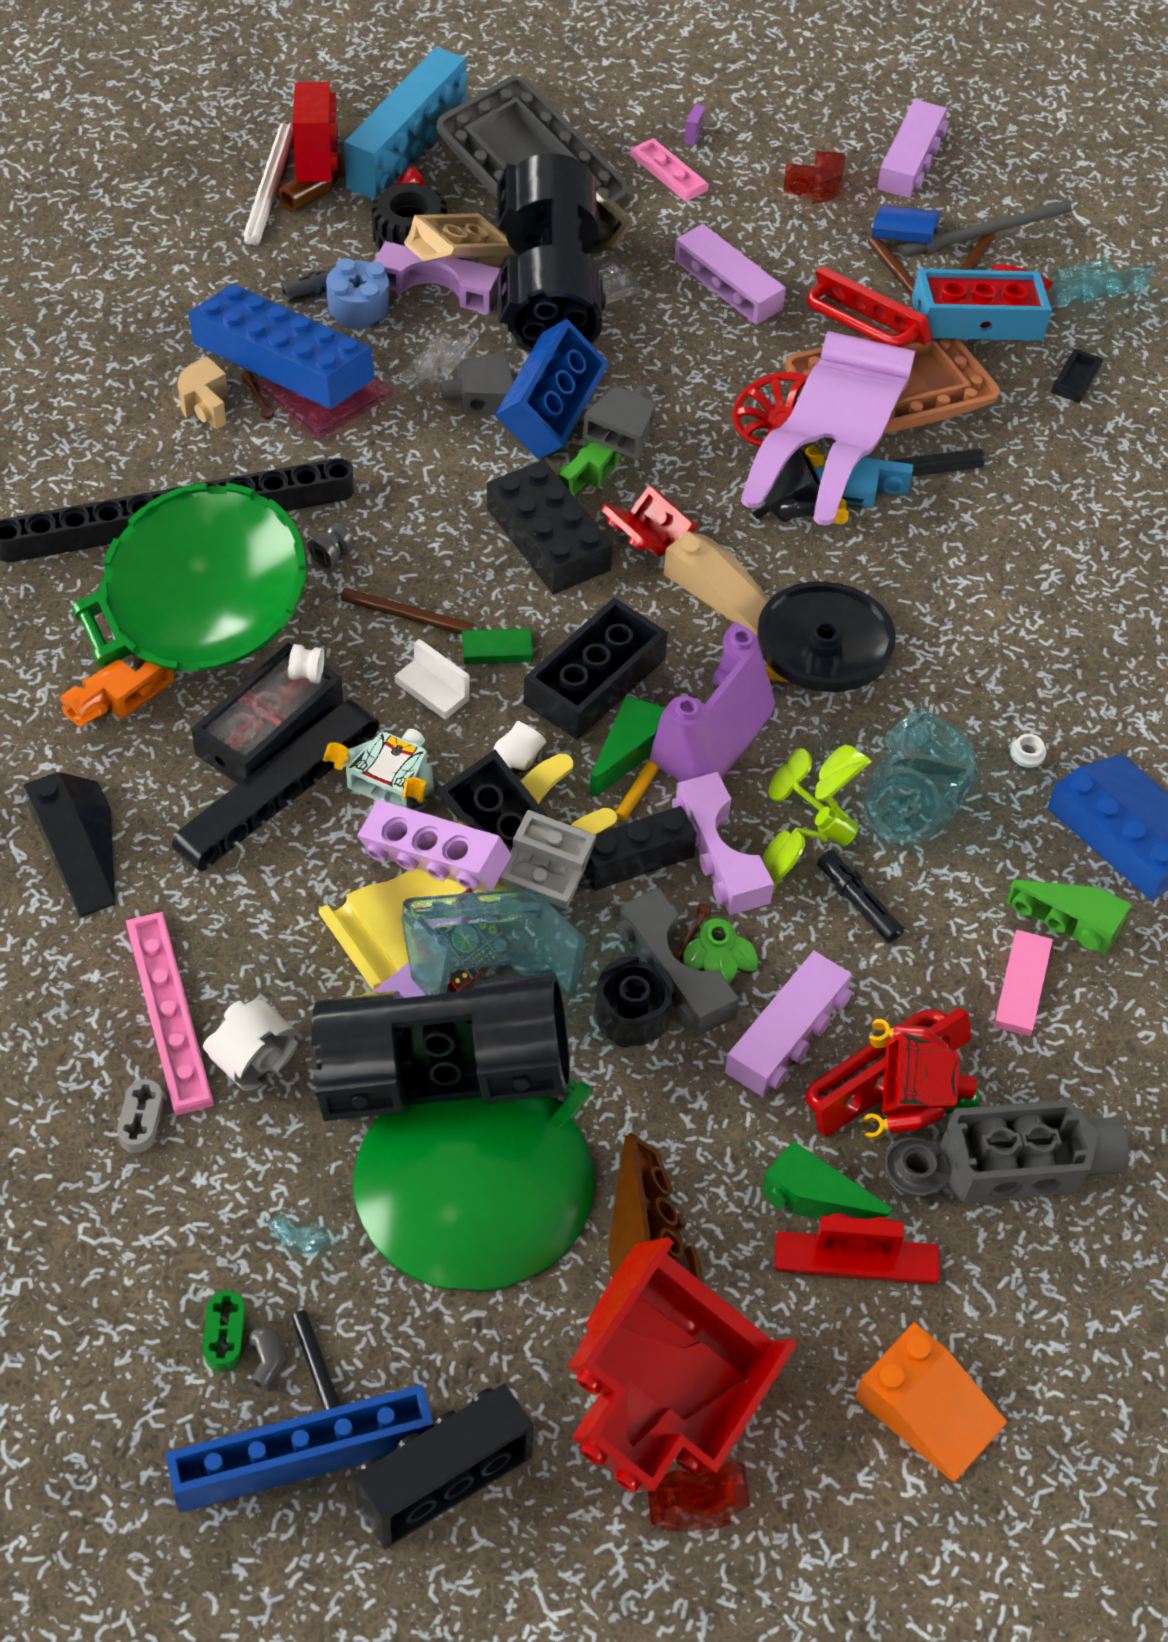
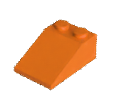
M915 1322L861 1378L855 1399L953 1483L960 1478L1007 1424L1005 1418L952 1354Z

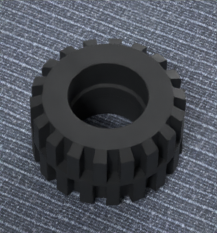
M406 182L400 183L397 186L391 185L388 186V190H381L379 196H375L371 208L373 241L376 242V247L379 250L385 241L405 246V240L411 230L414 216L447 214L445 198L441 197L439 191L432 190V187L428 185L421 186L420 183L414 182L413 184H407Z

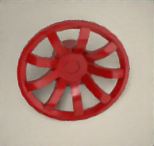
M779 372L764 376L749 384L737 397L732 410L733 424L737 433L745 441L760 447L764 440L757 439L751 434L757 429L764 428L768 430V435L772 430L781 427L787 421L796 405L799 391L805 385L808 376L795 372ZM780 381H795L790 389L787 401H783ZM772 383L775 403L771 404L757 389ZM748 397H752L762 406L765 412L753 407H743V404ZM752 416L759 420L753 421L744 428L740 417Z

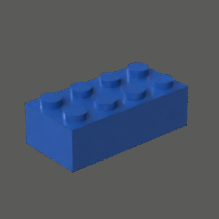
M565 319L542 332L495 416L537 459H541L564 447L609 363L568 319Z

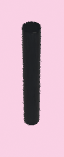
M297 1311L292 1314L291 1320L323 1409L327 1410L341 1406L307 1311Z

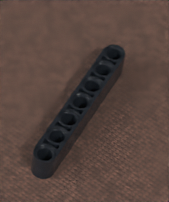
M345 701L182 827L172 841L173 850L198 871H205L209 868L206 866L207 864H214L233 849L236 841L240 843L263 824L260 822L263 820L267 822L289 804L288 800H295L315 784L314 780L316 778L320 780L334 769L335 762L323 761L329 743H340L348 749L366 742L365 739H372L379 729V720L354 701Z

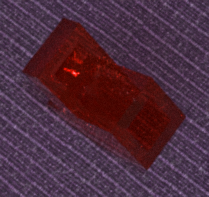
M816 151L814 166L786 164L783 193L812 195V203H823L834 199L840 193L842 187L845 153Z
M730 1461L722 1465L717 1473H705L703 1475H693L691 1472L675 1469L665 1474L655 1491H647L651 1526L675 1532L722 1528L732 1524L731 1515L751 1507L745 1464L736 1461Z

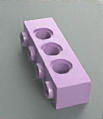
M379 799L357 834L366 847L365 852L377 861L384 862L387 859L396 862L408 871L419 869L427 872L437 880L445 881L447 878L457 881L462 887L466 889L471 887L473 891L479 888L492 892L512 856L498 835Z

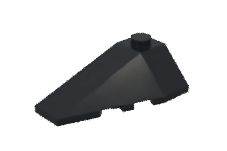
M493 750L437 789L438 795L460 822L468 827L500 836L509 851L513 847V838L527 810L549 817L496 750Z
M56 772L23 784L29 810L79 917L81 918L116 905L111 808L98 781Z

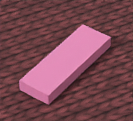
M654 138L631 148L630 156L685 202L708 191L709 184Z
M1016 929L993 1025L994 1028L1031 1037L1053 939Z

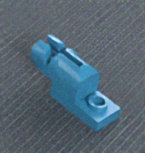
M863 457L853 469L842 498L850 505L874 508L877 491L908 495L913 464ZM825 466L814 467L821 480Z

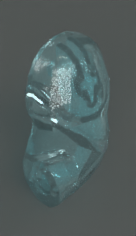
M917 708L899 721L884 738L883 744L890 754L883 758L874 770L873 777L864 794V813L869 827L880 839L891 845L910 846L939 834L955 817L961 799L975 784L980 774L972 742L955 726L924 708Z

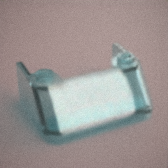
M526 889L413 897L403 902L401 920L412 980L425 995L447 993L451 975L450 971L512 965L521 976L556 973L560 985L569 994L576 993L585 938L538 893Z

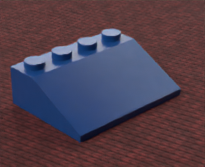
M1123 754L1081 766L1055 784L1047 808L1152 902L1168 890V793Z

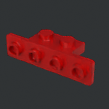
M841 1213L830 1216L821 1215L817 1234L784 1231L776 1233L774 1269L777 1272L935 1285L939 1280V1247L936 1244L903 1241L904 1222H895L886 1217L859 1219L851 1218L849 1215Z

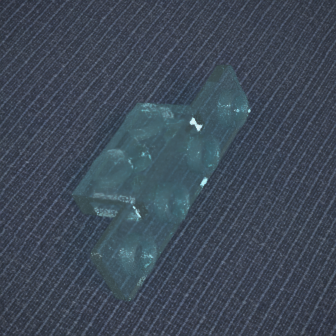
M1108 259L1059 268L1053 276L1056 284L1050 287L1047 297L1051 308H1062L1069 304L1090 302L1093 299L1114 297L1130 291L1139 292L1148 286L1155 268L1151 264L1115 272Z

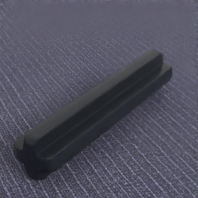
M971 449L899 458L892 461L913 464L912 476L981 468L984 466L985 455L982 449Z

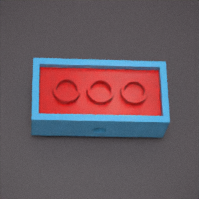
M918 269L911 298L914 311L927 317L932 339L1044 340L1052 312L1039 271Z

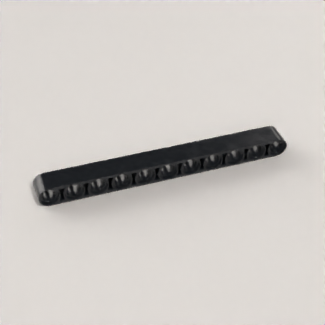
M342 458L203 482L207 483L208 486H227V483L254 489L255 493L268 500L272 499L284 511L349 499L354 493L353 465L348 460ZM181 487L0 520V560L4 562H17L111 544L114 538L118 539L129 525L128 520L139 509L159 496Z

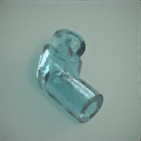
M284 1214L274 1217L268 1225L271 1232L291 1254L316 1253L325 1248L329 1243V1233L324 1227L307 1226L295 1228Z

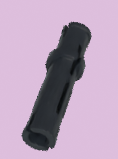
M834 849L825 852L818 859L817 867L834 883L835 891L840 896H845L887 944L903 934L905 927L864 885L862 876L858 871H852Z

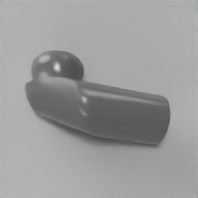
M264 1326L254 1329L249 1336L250 1346H254V1350L258 1351L261 1359L250 1379V1383L264 1391H268L283 1366L286 1356L278 1333L274 1329Z

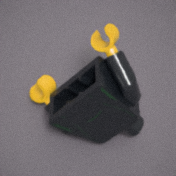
M815 446L807 447L805 452L798 448L782 468L762 505L758 508H749L754 517L759 519L770 510L781 522H787L793 518L814 517L821 483L814 467L825 466L824 455L819 454V449ZM843 498L833 522L835 524H844L848 521L849 512L846 510L847 503Z

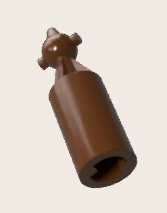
M338 157V171H332L331 182H296L295 179L280 187L279 198L283 206L290 212H294L331 192L339 177L346 178L345 160H341Z

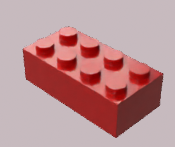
M330 82L294 83L292 126L296 182H331L332 171H338L336 92H330Z

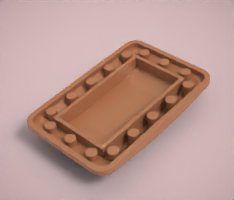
M894 330L887 332V333H889V334H891V335H899V334H900V333H898V332H896V331H894ZM863 337V338H861V339H866V340L874 341V340H872V339H870V338H868V337ZM932 339L926 345L913 340L906 346L900 347L916 351L907 387L901 393L883 434L934 423L992 404L998 400L1000 388L960 339ZM823 347L790 355L785 363L786 372L801 373L809 376L813 367L820 360Z

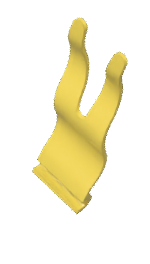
M557 754L534 767L521 780L538 804L557 782L572 772L573 759L567 754ZM602 808L573 822L571 826L592 834H598L613 829L616 826L617 814L610 808ZM415 869V871H406L395 879L371 884L346 895V903L341 908L332 911L327 904L319 908V914L373 992L376 993V988L408 962L416 968L431 964L409 931L465 891L466 888L462 887L457 881L447 878L445 881H440L431 877L425 871ZM498 881L492 892L479 888L474 891L492 918L508 903L524 894L500 885Z

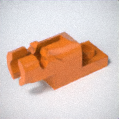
M117 659L91 677H86L82 680L84 688L74 686L62 694L59 700L65 705L61 708L63 713L79 727H83L88 722L108 712V709L122 720L175 681L174 672L171 669L162 668L149 662H145L135 672L123 661Z

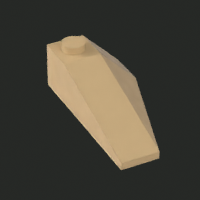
M687 531L666 549L663 575L731 621H735L748 628L757 637L760 614L770 599L732 552L705 535Z

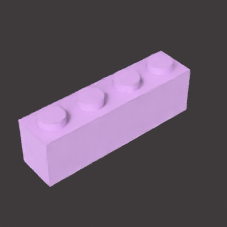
M916 99L913 100L881 165L878 190L911 198L915 189L920 190L925 172H928L931 167L932 154H937L941 143L940 137L945 138L948 130L949 121L945 120L946 107Z
M701 224L676 238L674 261L754 324L758 325L783 310L786 287L707 226Z
M813 951L727 1055L725 1073L761 1097H764L771 1087L777 1090L786 1079L789 1072L787 1067L794 1060L799 1063L806 1055L810 1047L808 1041L814 1034L821 1036L827 1029L831 1021L829 1015L836 1008L841 1011L852 995V991L849 990L852 974L816 951Z

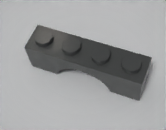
M657 888L620 906V918L617 928L621 938L626 943L631 941L637 950V957H640L639 961L650 964L654 961L668 972L673 982V1003L676 1006L677 1016L684 1027L690 1026L698 1037L736 1018L739 998L719 970H695L683 965L673 956L668 944L677 933L679 914L661 889Z

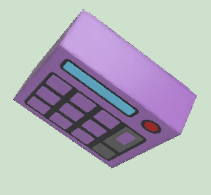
M696 104L693 107L686 121L685 144L696 145L704 127L705 106Z

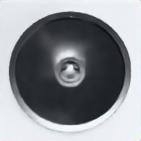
M827 581L800 583L778 592L762 609L757 628V639L763 659L768 666L790 683L821 692L854 690L877 679L890 664L896 640L893 622L880 603L854 587Z

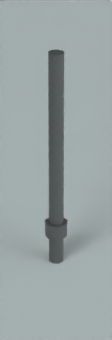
M1064 201L938 236L934 233L932 244L911 242L901 245L900 252L903 257L921 252H926V254L939 251V248L1070 213L1072 211L1070 201Z

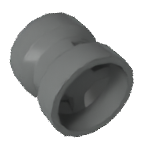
M332 522L324 529V534L314 536L307 543V548L312 558L325 568L333 566L338 561V556L348 554L355 546L351 533L338 522Z

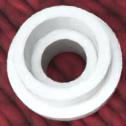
M1024 734L1012 743L1010 755L1020 766L1032 768L1043 763L1046 757V748L1044 742L1038 736Z

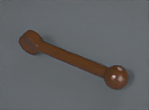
M250 371L243 372L241 376L242 381L248 383L261 407L262 418L267 420L273 418L274 410L267 407L253 381V373Z
M701 904L697 907L698 915L680 948L676 949L673 953V956L681 963H683V953L687 944L693 940L703 919L711 914V908L707 904Z

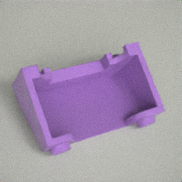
M735 621L723 637V655L719 668L713 674L711 683L716 686L719 685V687L709 700L704 704L690 696L676 697L661 713L649 761L655 763L660 770L680 782L718 772L721 779H723L769 719L774 709L775 698L759 641L751 630Z

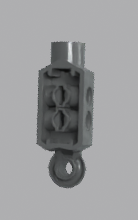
M1070 1100L957 1108L953 1111L940 1145H935L926 1139L917 1137L897 1140L889 1147L885 1155V1172L890 1182L906 1195L924 1197L936 1193L941 1188H949L962 1203L1076 1194L1088 1175L1124 1172L1128 1164L1129 1147L1124 1125L1118 1117L1087 1119ZM909 1168L916 1169L920 1173H915L911 1171Z

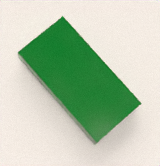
M531 628L462 631L464 665L533 662Z

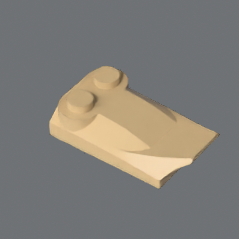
M480 214L415 215L411 230L405 240V246L424 262L465 258L478 259L480 264L501 267L506 257L514 255V251L508 244L506 236Z

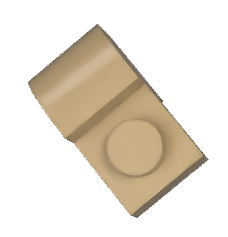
M206 356L189 365L181 372L178 378L180 406L186 418L196 413L202 422H208L217 430L226 425L224 402L221 400L228 396L226 373Z

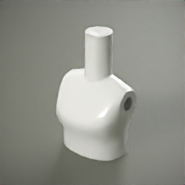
M516 721L513 728L496 742L494 750L499 753L510 769L516 768L524 771L529 769L534 763L538 752L546 744V739L533 728L520 721Z

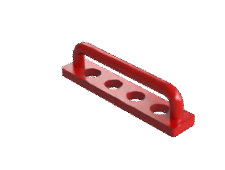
M824 266L815 271L818 284L809 291L806 298L808 306L813 310L879 343L903 347L913 340L922 345H926L932 340L928 319L925 315ZM826 295L828 298L900 334L891 335L819 298Z
M957 1008L950 1014L935 1009L922 1010L899 1024L912 1026L933 1024L929 1029L938 1037L942 1036L941 1039L946 1043L947 1048L957 1050L971 1040L969 1014L961 1008ZM869 1044L808 1086L805 1093L806 1104L815 1112L817 1129L824 1136H830L883 1100L884 1077L877 1087H875V1084L884 1075L885 1057L823 1099L821 1095L884 1054L886 1047L876 1048ZM855 1095L851 1104L845 1107L848 1099Z

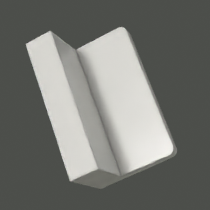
M418 639L414 643V660L395 675V683L446 720L469 701V675L425 642Z

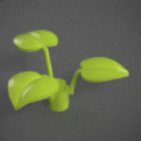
M843 745L835 750L825 761L819 772L820 781L816 784L815 798L799 784L808 775L812 767V757L805 749H795L789 755L787 762L781 765L774 774L768 790L769 797L772 800L781 802L795 789L797 793L818 809L819 812L815 818L818 831L795 828L790 833L784 830L766 848L762 861L774 883L773 894L780 880L790 871L802 854L805 846L804 836L818 838L824 843L830 838L844 847L851 843L857 835L859 829L858 822L842 811L832 798L861 770L872 763L870 758L860 753L854 747ZM819 801H826L831 808L825 807Z

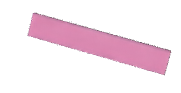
M159 912L126 920L175 1116L214 1106L164 914Z

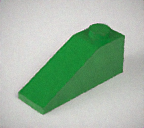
M629 696L625 697L591 773L590 795L597 797L650 757L661 713L666 707Z
M794 1141L790 1143L764 1176L761 1192L765 1194L766 1199L778 1209L786 1208L795 1215L821 1219V1215L830 1216L837 1213L859 1219H871L874 1217L890 1219L893 1208Z

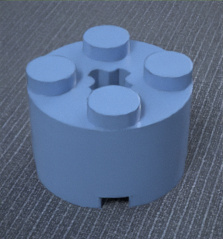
M349 258L338 260L336 267L329 272L326 279L328 312L330 316L332 315L341 326L350 329H366L377 321L380 323L385 320L389 314L390 304L389 279L384 265L379 262L353 261Z

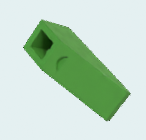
M1015 879L1011 884L1006 903L1011 905L1018 913L1030 915L1044 922L1052 931L1057 933L1063 932L1078 940L1085 948L1097 950L1103 954L1107 953L1125 924L1132 905L1099 887Z

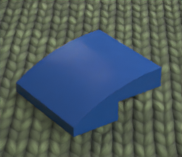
M882 205L873 224L872 238L932 244L934 233H937L941 211Z

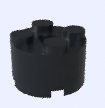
M635 956L622 957L609 963L601 972L596 986L594 1008L596 1023L606 1037L614 1041L616 1045L624 1048L646 1045L655 1041L668 1029L671 1018L673 982L670 975L660 964L654 961L651 964L639 961L640 957Z

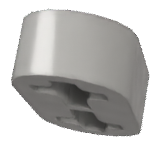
M138 1080L129 1086L126 1092L117 1126V1135L121 1147L127 1152H144L152 1146L155 1140L164 1099L160 1085L153 1080ZM144 1093H151L152 1099H148L144 1110H140L138 1099L143 1098ZM137 1121L141 1122L143 1134H139L137 1139H130L129 1133L135 1131Z

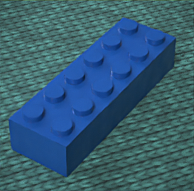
M235 284L225 287L222 291L188 312L195 345L329 409L334 408L375 379L371 346Z

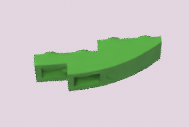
M587 440L586 446L580 450L577 457L569 465L566 464L560 469L558 477L573 496L587 483L599 488L615 469L622 454Z

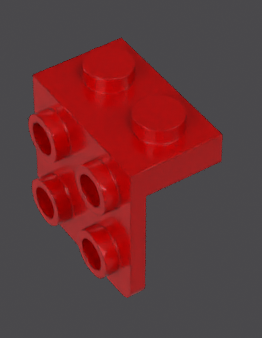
M650 485L645 489L630 512L606 503L601 508L608 516L606 519L608 524L620 532L624 530L630 536L628 538L629 543L640 551L644 552L645 549H648L659 557L665 554L666 549L687 531L694 532L698 527L692 519L666 496Z

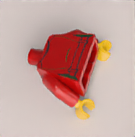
M883 1019L873 1021L872 1027L874 1030L885 1031V1034L880 1037L869 1036V1040L876 1048L886 1047L882 1113L889 1115L887 1119H882L879 1115L870 1113L863 1118L864 1123L876 1121L880 1124L876 1132L864 1134L868 1139L880 1140L884 1137L887 1130L892 1134L920 1130L940 1121L945 1112L955 1108L958 1097L972 1099L977 1089L976 1077L959 1073L960 1056L958 1052L947 1048L946 1043L928 1027L897 1024L894 1028H890L889 1024Z

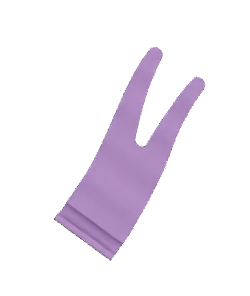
M827 331L820 360L810 372L791 415L781 427L772 430L767 435L757 452L742 493V504L748 508L760 507L782 468L798 448L821 438H832L836 442L833 443L827 457L814 512V521L820 525L832 524L853 469L861 458L869 455L877 446L901 393L907 387L916 351Z

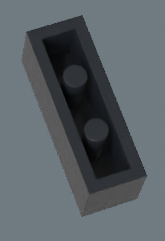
M678 806L595 834L596 841L584 874L592 889L597 891L693 858L697 832L682 806Z

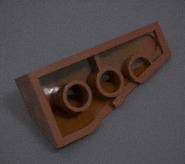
M632 1133L625 1136L608 1247L611 1279L613 1278L635 1244L669 1237L674 1241V1244L667 1254L703 1283L700 1259L696 1249L692 1246L685 1248L679 1229L687 1226L682 1214L677 1213L673 1205L667 1200V1196L673 1192V1188L659 1151Z

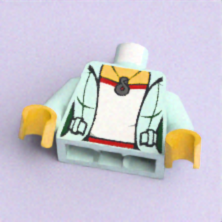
M408 729L402 738L383 732L374 740H369L351 749L335 742L327 745L323 761L335 762L334 768L337 770H342L343 767H346L347 788L376 801L379 799L410 809L414 799H417L419 803H423L424 798L431 795L434 790L433 770L427 763V751L421 747L425 739L415 729Z

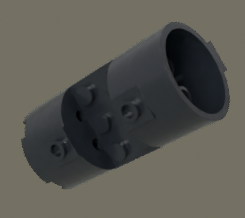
M549 153L532 156L521 161L516 166L507 163L497 183V229L506 232L508 244L519 256L509 255L498 275L499 323L506 324L508 332H511L516 339V344L531 353L542 332L565 319H568L592 345L601 333L602 311L606 304V294L603 293V279H600L599 268L595 261L587 255L594 244L600 242L603 234V225L600 224V212L597 210L594 175L584 163L563 154Z
M556 973L478 981L474 983L473 990L403 998L399 991L317 1000L313 1008L311 1042L312 1046H316V1063L318 1070H314L316 1080L315 1093L324 1121L404 1113V1111L411 1110L415 1104L482 1097L484 1104L565 1095L570 1090L568 1032L561 987Z

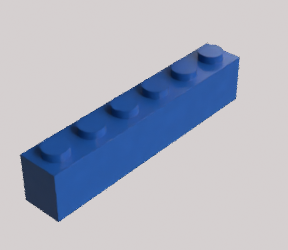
M423 1384L165 1452L178 1512L182 1513L363 1464L376 1456L383 1458L395 1451L399 1442L413 1433L421 1435L434 1427L425 1390Z

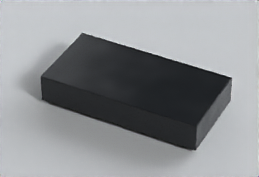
M1074 348L1053 384L1051 393L1081 403L1101 368L1103 359Z

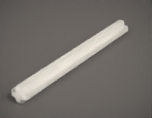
M284 122L279 126L243 234L245 237L244 242L247 245L257 246L261 241L293 142L292 123L286 124Z

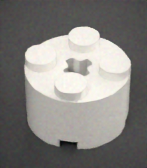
M259 999L246 1004L242 1001H237L226 1010L224 1014L226 1020L203 1044V1049L208 1053L210 1059L241 1089L250 1091L262 1085L258 1078L272 1068L278 1072L288 1063L298 1045V1042L293 1038L294 1035H298V1032L266 1001Z

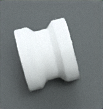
M294 644L289 658V679L298 680L302 677L308 678L312 683H319L324 667V649L315 647L312 650H308L302 645Z

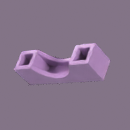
M387 241L384 242L374 262L384 265L389 279V290L403 293L415 285L425 283L439 284L451 289L457 295L460 307L487 314L490 313L498 297V275L501 268L459 258L424 262L408 247Z
M714 772L678 782L676 798L672 799L673 808L682 806L696 830L695 847H697L700 853L699 862L702 872L705 876H711L714 882L713 892L718 904H724L729 915L771 904L774 883L760 855L744 854L733 850L719 837L717 829L729 819L731 797L719 773Z

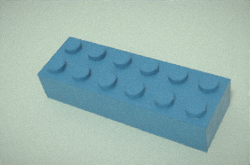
M435 47L344 141L347 189L374 199L375 196H379L381 190H388V186L393 185V182L401 176L404 170L415 159L418 160L421 157L423 150L430 143L433 144L439 134L436 128L438 118L468 100L466 95L468 72L466 71L465 57Z

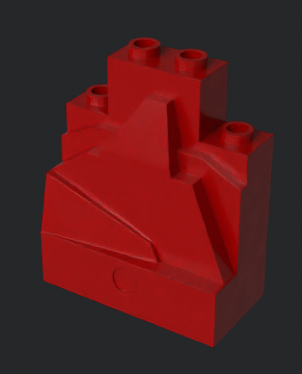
M669 1237L634 1245L609 1282L584 1325L588 1328V1332L580 1342L578 1351L567 1366L577 1375L575 1381L578 1385L591 1394L597 1395L600 1393L571 1438L582 1446L580 1453L586 1459L598 1466L605 1464L616 1473L614 1480L621 1487L632 1493L637 1491H655L674 1460L682 1469L692 1475H698V1473H717L797 1345V1342L792 1338L770 1339L667 1253L674 1244V1241Z

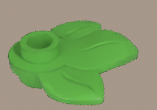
M713 918L702 925L698 938L687 944L683 953V965L695 970H719L730 985L738 969L744 972H756L758 969V957L753 945L748 940L737 936L734 927L728 921L721 918ZM713 931H720L723 933L724 939L717 941L712 937L711 933Z

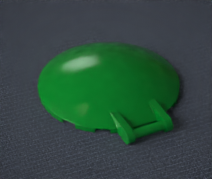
M207 483L188 485L159 496L130 517L128 520L129 525L118 539H113L103 561L105 569L102 582H100V591L77 601L72 606L75 618L81 621L94 649L93 657L99 667H105L117 659L121 660L134 653L139 658L153 665L176 671L194 672L218 669L239 662L266 646L280 633L294 614L300 602L306 581L307 562L303 541L297 527L284 509L272 499L268 500L255 493L254 489L227 483V486H208ZM101 612L104 613L116 639L109 643H106L94 617Z
M570 1079L569 1093H565L568 1097L562 1105L549 1097L484 1104L482 1097L415 1104L411 1110L404 1111V1113L380 1115L369 1129L361 1144L355 1163L353 1179L354 1201L357 1214L372 1244L387 1261L401 1272L427 1285L450 1291L451 1289L477 1290V1293L510 1288L512 1284L532 1276L536 1277L552 1267L574 1245L582 1233L592 1207L594 1194L593 1163L585 1139L572 1119L591 1096L593 1087L583 1081L578 1084Z

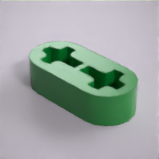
M229 1290L220 1291L213 1295L208 1302L206 1310L203 1355L208 1367L218 1372H226L235 1368L241 1360L246 1321L245 1305L239 1294ZM225 1304H231L233 1311H235L230 1313L228 1325H222L220 1312H217L222 1311ZM221 1337H227L228 1348L231 1351L226 1352L225 1358H217L216 1352L212 1350H218Z

